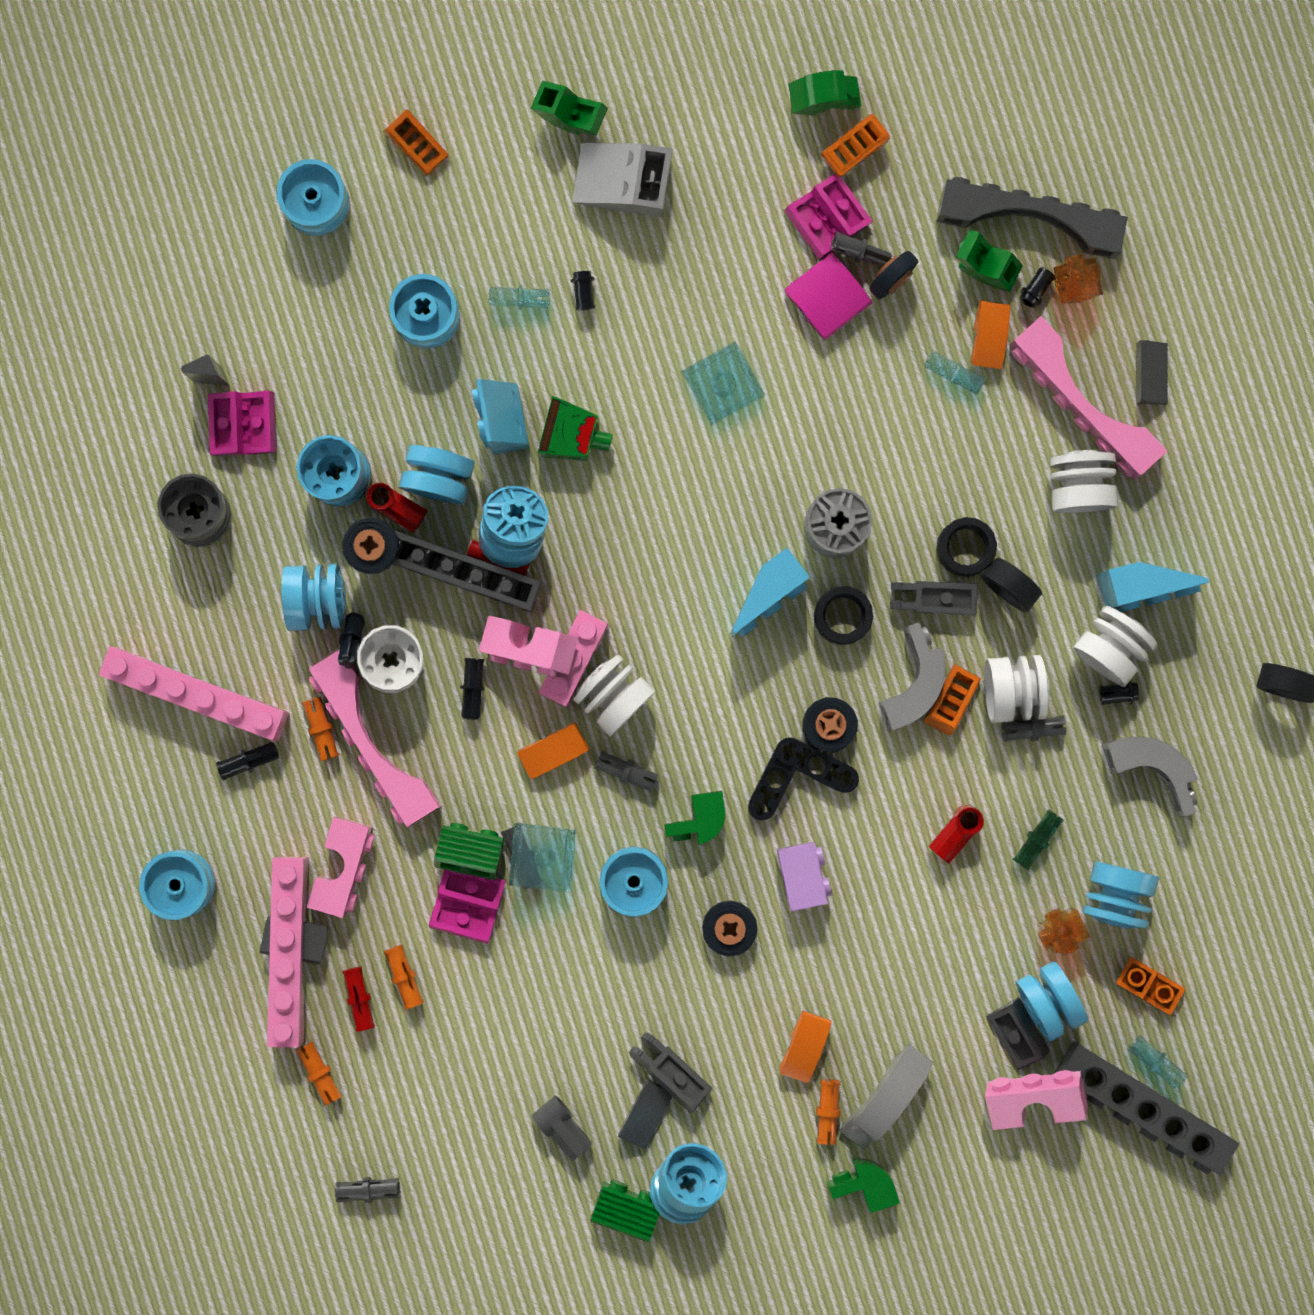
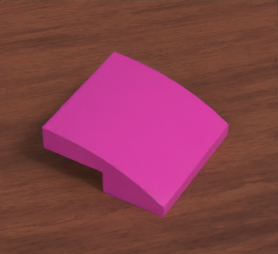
M836 173L814 186L811 192L788 205L784 210L819 260L832 252L830 246L836 232L854 237L873 222L844 180L839 178Z
M832 252L784 289L786 296L804 314L806 321L824 341L872 304V300L861 285Z
M233 391L208 394L210 455L277 453L275 397L273 391L246 393Z
M444 870L429 922V928L488 944L506 881L498 878L490 880Z

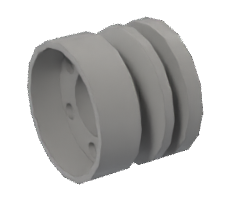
M844 488L827 490L817 496L806 512L803 524L805 537L811 547L821 555L832 558L847 556L856 551L869 536L872 526L871 509L864 498L852 490ZM837 514L841 515L842 520L847 521L841 529H837V525L831 523V520Z

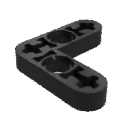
M784 738L776 745L749 800L748 811L757 820L762 821L771 818L795 771L842 793L851 792L858 786L859 775L853 767L795 738ZM790 743H794V750L802 755L804 748L810 751L804 758L802 768L796 765L800 761L799 759L792 756L788 760L783 758L785 755L781 751L783 745L789 746ZM814 756L822 757L826 763L825 770L820 774H813L808 768L809 760ZM832 762L837 764L834 771L840 774H844L846 770L850 772L849 778L853 780L851 785L845 784L842 788L839 786L840 780L833 776L830 777V782L824 780L831 770ZM772 770H779L784 775V783L779 788H773L767 782V775ZM763 785L768 791L778 793L776 800L770 796L767 801V805L771 807L768 813L762 812L761 815L756 814L757 808L753 804L756 800L762 801L765 793L759 792Z

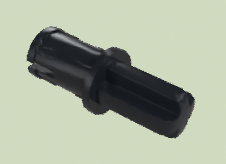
M349 613L345 617L344 631L339 636L341 646L338 663L345 666L346 669H350L352 665L356 664L358 649L363 639L362 631L365 620L364 616L359 613Z
M464 658V683L460 686V689H463L461 716L463 719L477 720L480 717L481 691L485 690V687H482L484 659Z
M273 742L249 751L243 749L239 755L216 762L217 770L223 781L246 771L252 773L254 768L277 760L279 758V751Z

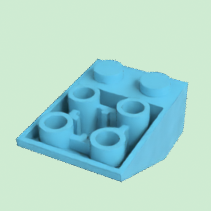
M485 379L476 380L478 389H473L472 395L475 408H477L480 418L483 417V420H477L480 438L483 444H485V448L490 447L493 455L530 448L517 383Z
M788 547L761 567L730 632L732 637L738 633L741 637H744L757 627L756 619L762 615L767 619L781 609L783 606L780 603L781 600L787 596L790 600H793L806 590L807 585L805 582L810 576Z
M1142 562L1109 569L1097 574L1105 606H1110L1120 612L1141 607L1140 601L1144 600L1146 606L1170 600L1171 593H1175L1176 598L1191 595L1201 591L1200 585L1209 583L1207 577Z

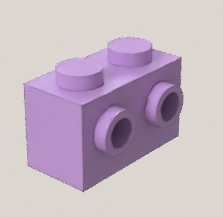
M812 841L776 849L789 910L796 911L828 904L826 896H831L832 894L828 877L822 878L820 866L825 865L822 848H816L815 842Z

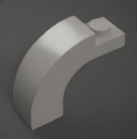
M920 622L905 627L916 659L917 669L912 684L900 695L879 702L889 731L909 725L921 718L936 702L943 686L945 659L942 647L932 651L929 650L928 645L932 644L931 637L926 627L921 628Z
M1147 737L1120 738L1102 744L1111 773H1120L1139 766L1153 769L1165 780L1177 816L1186 817L1196 813L1194 806L1197 805V798L1191 787L1188 788L1186 783L1198 780L1188 760L1174 747L1160 740Z
M908 1044L891 1061L884 1077L868 1099L843 1123L840 1132L863 1150L874 1140L878 1141L914 1098L926 1079L933 1062Z

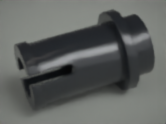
M1040 267L1029 285L1021 289V296L1019 297L1021 302L1030 308L1040 305L1042 303V296L1056 279L1055 275L1048 269Z
M591 271L574 272L573 278L570 280L571 283H574L576 310L595 309L592 281H595V279L591 276Z
M1130 680L1125 687L1119 685L1099 686L1101 705L1129 702L1131 705L1134 701H1139L1137 682L1131 683Z

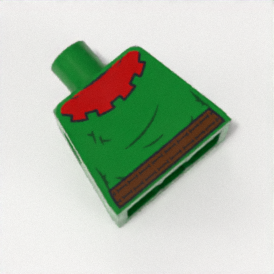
M552 396L537 453L542 458L588 461L592 448L609 452L613 434L596 430L599 421L596 414Z

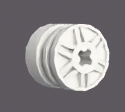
M1080 450L1050 458L1051 468L1064 469V471L1052 473L1050 475L1051 480L1065 482V487L1052 491L1053 512L1081 513L1117 508V486L1103 484V479L1116 475V469L1102 468V466L1116 462L1115 454L1099 452L1097 450Z
M1104 606L1100 611V615L1104 620L1095 618L1092 621L1093 626L1100 635L1098 636L1086 631L1072 648L1096 672L1111 682L1125 687L1137 672L1136 666L1129 658L1132 657L1140 661H1146L1148 656L1144 650L1153 651L1157 646V642L1131 616L1110 606Z
M384 625L372 630L362 639L358 649V667L364 680L372 688L383 693H399L410 688L418 680L423 669V651L418 639L409 630L397 625ZM393 653L397 654L396 661L399 665L397 667L391 665L389 668H386V662L383 657L385 655L391 656Z
M619 654L598 666L585 679L577 695L573 698L578 705L588 696L593 700L584 709L587 714L598 707L603 710L596 723L610 737L656 692L642 677L636 679L631 684L625 681L632 671L630 665L619 674L615 671L624 660Z
M1041 655L1030 656L1029 665L1025 656H1019L1015 671H1013L1008 657L985 660V700L991 723L1013 721L1016 707H1019L1023 720H1030L1032 711L1035 719H1046L1050 690L1048 675L1045 671Z

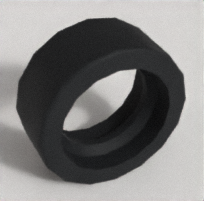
M963 517L954 520L942 530L937 539L936 552L939 562L947 571L956 576L969 577L981 573L991 565L996 556L997 541L994 532L986 523L977 518ZM970 529L982 537L985 545L984 554L975 564L962 565L951 557L948 549L949 541L957 531Z
M996 558L981 576L982 580L991 590L1010 605L1023 612H1028L1042 595L1041 589L1032 579L1017 567L1001 558Z
M849 586L834 587L824 593L816 603L813 614L815 627L819 634L828 642L837 645L853 644L862 639L870 630L873 621V609L867 596L858 589ZM845 597L852 599L858 604L862 618L856 630L851 633L840 634L829 628L825 613L832 601Z
M1263 663L1256 685L1257 688L1287 699L1314 703V675L1287 666Z

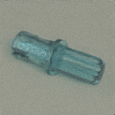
M519 285V288L491 287L489 289L488 301L491 306L518 307V310H521V307L549 309V300H537L536 297H549L550 289L522 288V285Z
M932 351L925 362L927 369L948 379V384L951 385L953 382L975 395L978 394L986 379L963 367L962 362L957 364L937 352Z
M1141 1035L1135 1039L1136 1043L1132 1042L1129 1046L1128 1051L1149 1067L1148 1071L1151 1073L1153 1071L1156 1072L1172 1087L1177 1089L1186 1080V1073L1167 1059L1165 1052L1160 1053L1144 1040Z

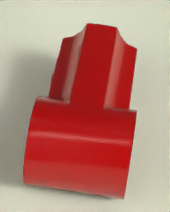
M385 483L373 484L366 494L368 504L374 511L383 514L412 533H415L428 512V510L393 490ZM379 490H385L390 494L389 501L383 506H378L373 502V496Z
M971 805L958 807L953 817L928 847L950 864L973 835L981 831L984 825L982 813ZM966 812H973L976 816L975 824L969 828L962 827L960 822L962 815Z

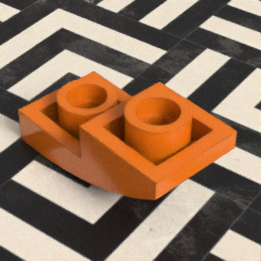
M979 300L973 329L976 335L970 359L972 365L1002 369L1009 330V304Z
M575 722L550 733L546 738L521 748L517 754L530 779H533L589 751L590 748Z
M1130 957L1116 981L1117 985L1170 1016L1186 988L1133 957Z
M802 1011L791 1033V1044L779 1066L780 1074L809 1083L826 1043L832 1024L831 1020Z

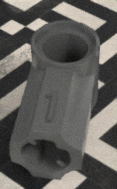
M556 1095L531 1115L540 1130L547 1137L551 1136L571 1161L581 1156L592 1145L588 1136L572 1119L573 1115Z

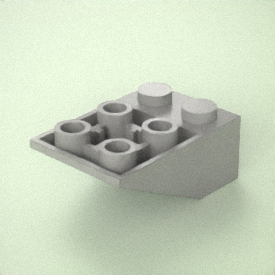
M582 143L572 203L663 218L672 162V148L632 143Z

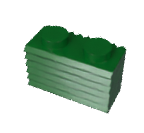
M451 823L450 826L443 825L434 857V867L495 880L503 849V838L498 837L499 834L492 830L482 829L480 833L468 831V827L460 823Z
M611 1179L609 1184L603 1181L590 1222L649 1243L659 1217L658 1211L652 1204L649 1192L640 1190V1193L637 1194L627 1190L628 1185L623 1182Z

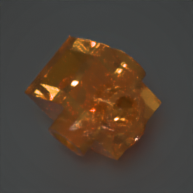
M1081 254L1065 258L1064 264L1053 267L1055 287L1059 292L1061 303H1080L1103 295L1100 282L1101 272L1096 259H1083Z
M1073 907L1064 911L1061 908L1054 909L1043 915L1045 920L1038 923L1042 930L1038 932V936L1046 950L1051 948L1052 952L1057 954L1060 952L1062 955L1070 954L1080 948L1078 943L1091 937L1078 910ZM1061 928H1064V932L1060 936L1059 931Z

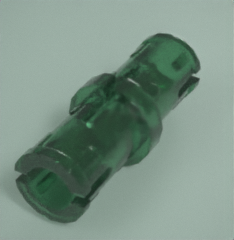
M1048 809L1034 831L1028 832L1026 835L1028 837L1027 841L1012 860L1029 871L1042 850H1047L1050 846L1049 840L1064 820Z

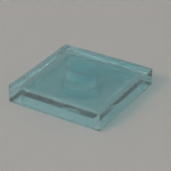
M736 341L682 370L683 376L711 426L765 396Z
M515 823L509 886L571 892L576 830Z

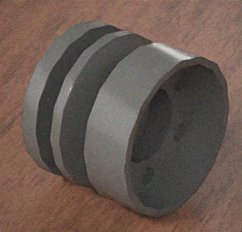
M194 473L179 475L170 480L160 492L157 502L159 518L165 528L184 544L194 547L209 546L220 540L228 530L231 521L230 504L216 484L207 477ZM199 507L202 512H200V518L195 519L193 517L195 514L194 509Z

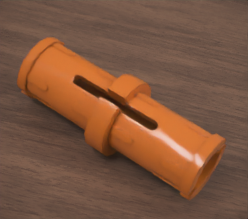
M317 697L313 698L315 712L310 700L302 702L311 727V729H308L309 735L314 737L321 762L329 759L325 749L326 746L331 758L339 756L331 734V729H333L332 723L327 721L321 701L322 698Z
M401 944L384 951L393 974V978H391L392 983L398 987L405 1010L424 1003L414 976H416L415 970L410 968L403 945Z
M312 1041L297 1049L295 1052L309 1074L307 1079L309 1082H313L324 1102V1106L342 1097L329 1074L331 1070L329 1065L325 1066L314 1046V1042Z
M821 1079L820 1106L816 1107V1114L819 1116L816 1142L827 1145L829 1142L830 1145H835L837 1117L841 1116V1109L838 1108L841 1081L830 1079L827 1082V1079Z

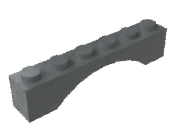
M953 177L952 180L947 179L943 186L936 222L967 228L979 221L997 216L1016 215L1032 217L1062 230L1086 254L1115 259L1121 253L1128 217L1121 216L1117 210L1102 209V211L1090 209V205L1080 202H1074L1072 205L1060 203V199L1052 196H1043L1040 199L1031 197L1030 193L1024 190L1002 191L998 185L984 183L982 186L970 184V180L962 177Z

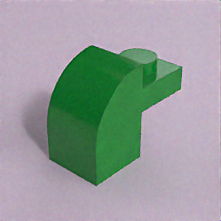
M843 70L813 73L788 84L793 114L815 116L831 108L855 110L862 106L857 76L844 75Z
M542 80L530 109L545 121L562 130L576 135L582 132L597 136L608 107L601 102L580 98L566 86Z
M969 230L965 240L961 242L956 256L960 261L958 268L964 273L988 286L1009 293L1023 267L1022 263L1012 252L991 246L980 232Z
M722 790L691 795L694 819L664 824L666 837L672 836L673 842L691 839V833L697 832L699 845L716 837L725 821V805Z
M869 1159L852 1160L856 1172L850 1174L849 1170L836 1173L831 1176L832 1180L827 1182L832 1199L862 1190L870 1213L900 1204L895 1186L887 1171L880 1164Z

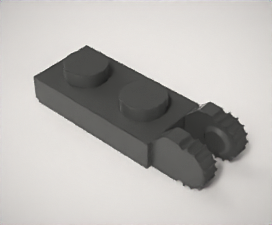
M927 581L891 583V590L895 592L915 591L914 602L895 600L890 602V609L914 610V613L977 615L978 584Z
M645 1032L640 1038L641 1041L651 1052L658 1056L652 1060L641 1049L634 1046L629 1051V1055L639 1066L645 1068V1071L689 1113L694 1112L712 1090V1087L668 1046L665 1047L653 1035Z

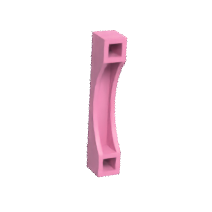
M1042 316L1011 343L1010 347L1013 349L1011 352L1013 357L1021 365H1028L1034 372L1032 376L1035 381L1043 388L1047 386L1055 394L1053 396L1055 402L1063 410L1069 409L1076 417L1074 421L1077 426L1086 433L1089 431L1097 439L1095 444L1102 452L1115 454V459L1118 462L1116 466L1124 476L1128 478L1131 476L1135 480L1167 452L1165 447L1147 428L1134 427L1115 421L1098 411L1085 399L1075 386L1067 369L1063 354L1062 337Z
M109 646L98 674L104 678L272 741H279L290 713L117 647Z
M340 650L309 668L313 675L309 677V680L318 694L322 691L329 701L325 706L333 719L339 718L345 728L341 732L350 746L356 744L361 752L358 759L366 772L372 770L377 778L374 785L382 798L388 796L394 807L390 811L398 824L405 823L406 827H409L439 809L441 805L425 780L411 776L395 767L380 753L371 741L360 712L359 686L361 676L354 665L350 669L339 665L338 656Z
M309 857L272 858L267 1047L298 1048L304 1043L303 933L308 892Z

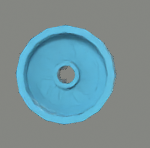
M304 159L290 165L282 173L277 184V201L287 220L298 231L307 235H325L335 231L345 221L349 211V194L339 173L330 164L318 159ZM312 196H316L314 200H310Z
M424 273L409 276L401 281L391 294L389 303L391 320L401 337L411 345L425 349L439 347L449 341L457 331L460 321L459 305L449 285L439 277ZM425 308H428L430 310V313L427 315H424L423 312L421 313V311Z
M409 445L405 461L411 467L422 470V472L413 470L402 472L398 488L415 495L442 502L465 504L468 488L463 483L451 478L462 480L471 478L475 462L447 450Z
M631 846L618 850L608 858L602 868L599 884L602 896L609 907L622 915L636 917L648 914L660 905L666 896L668 877L666 867L658 855L647 848ZM637 876L640 880L639 886L636 885L635 888L629 886V877Z
M189 850L169 851L155 856L146 864L140 875L139 892L142 902L151 913L162 919L179 920L198 914L209 905L215 893L216 878L212 866L203 856ZM175 879L179 880L181 883V887L179 890L175 889V886L177 885V883L174 882Z
M1055 961L1040 968L1039 976L1044 988L1030 974L1015 982L1029 1016L1049 1043L1064 1035V1026L1059 1015L1073 1029L1088 1022L1086 1011L1077 993Z

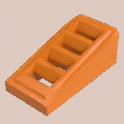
M408 109L383 131L426 176L449 156ZM408 123L411 127L400 137L396 132ZM416 131L420 136L408 146L405 141ZM425 140L429 145L417 155L413 150ZM434 149L437 154L425 164L422 159Z
M870 114L824 150L821 156L836 175L841 178L885 146L890 139V134L875 115ZM856 136H859L861 140L865 143V145L867 146L866 149H864L863 146L859 143V141L856 139ZM848 143L857 154L856 157L853 156L845 144ZM837 150L847 160L848 163L846 165L835 154Z
M954 664L924 722L951 736L957 728L981 678ZM956 678L970 686L967 690L952 682L953 679ZM948 689L963 696V700L947 693ZM942 700L955 706L958 710L954 711L941 704ZM936 712H939V713L945 715L946 717L952 719V721H950V720H948V719L942 717L941 715L937 714Z

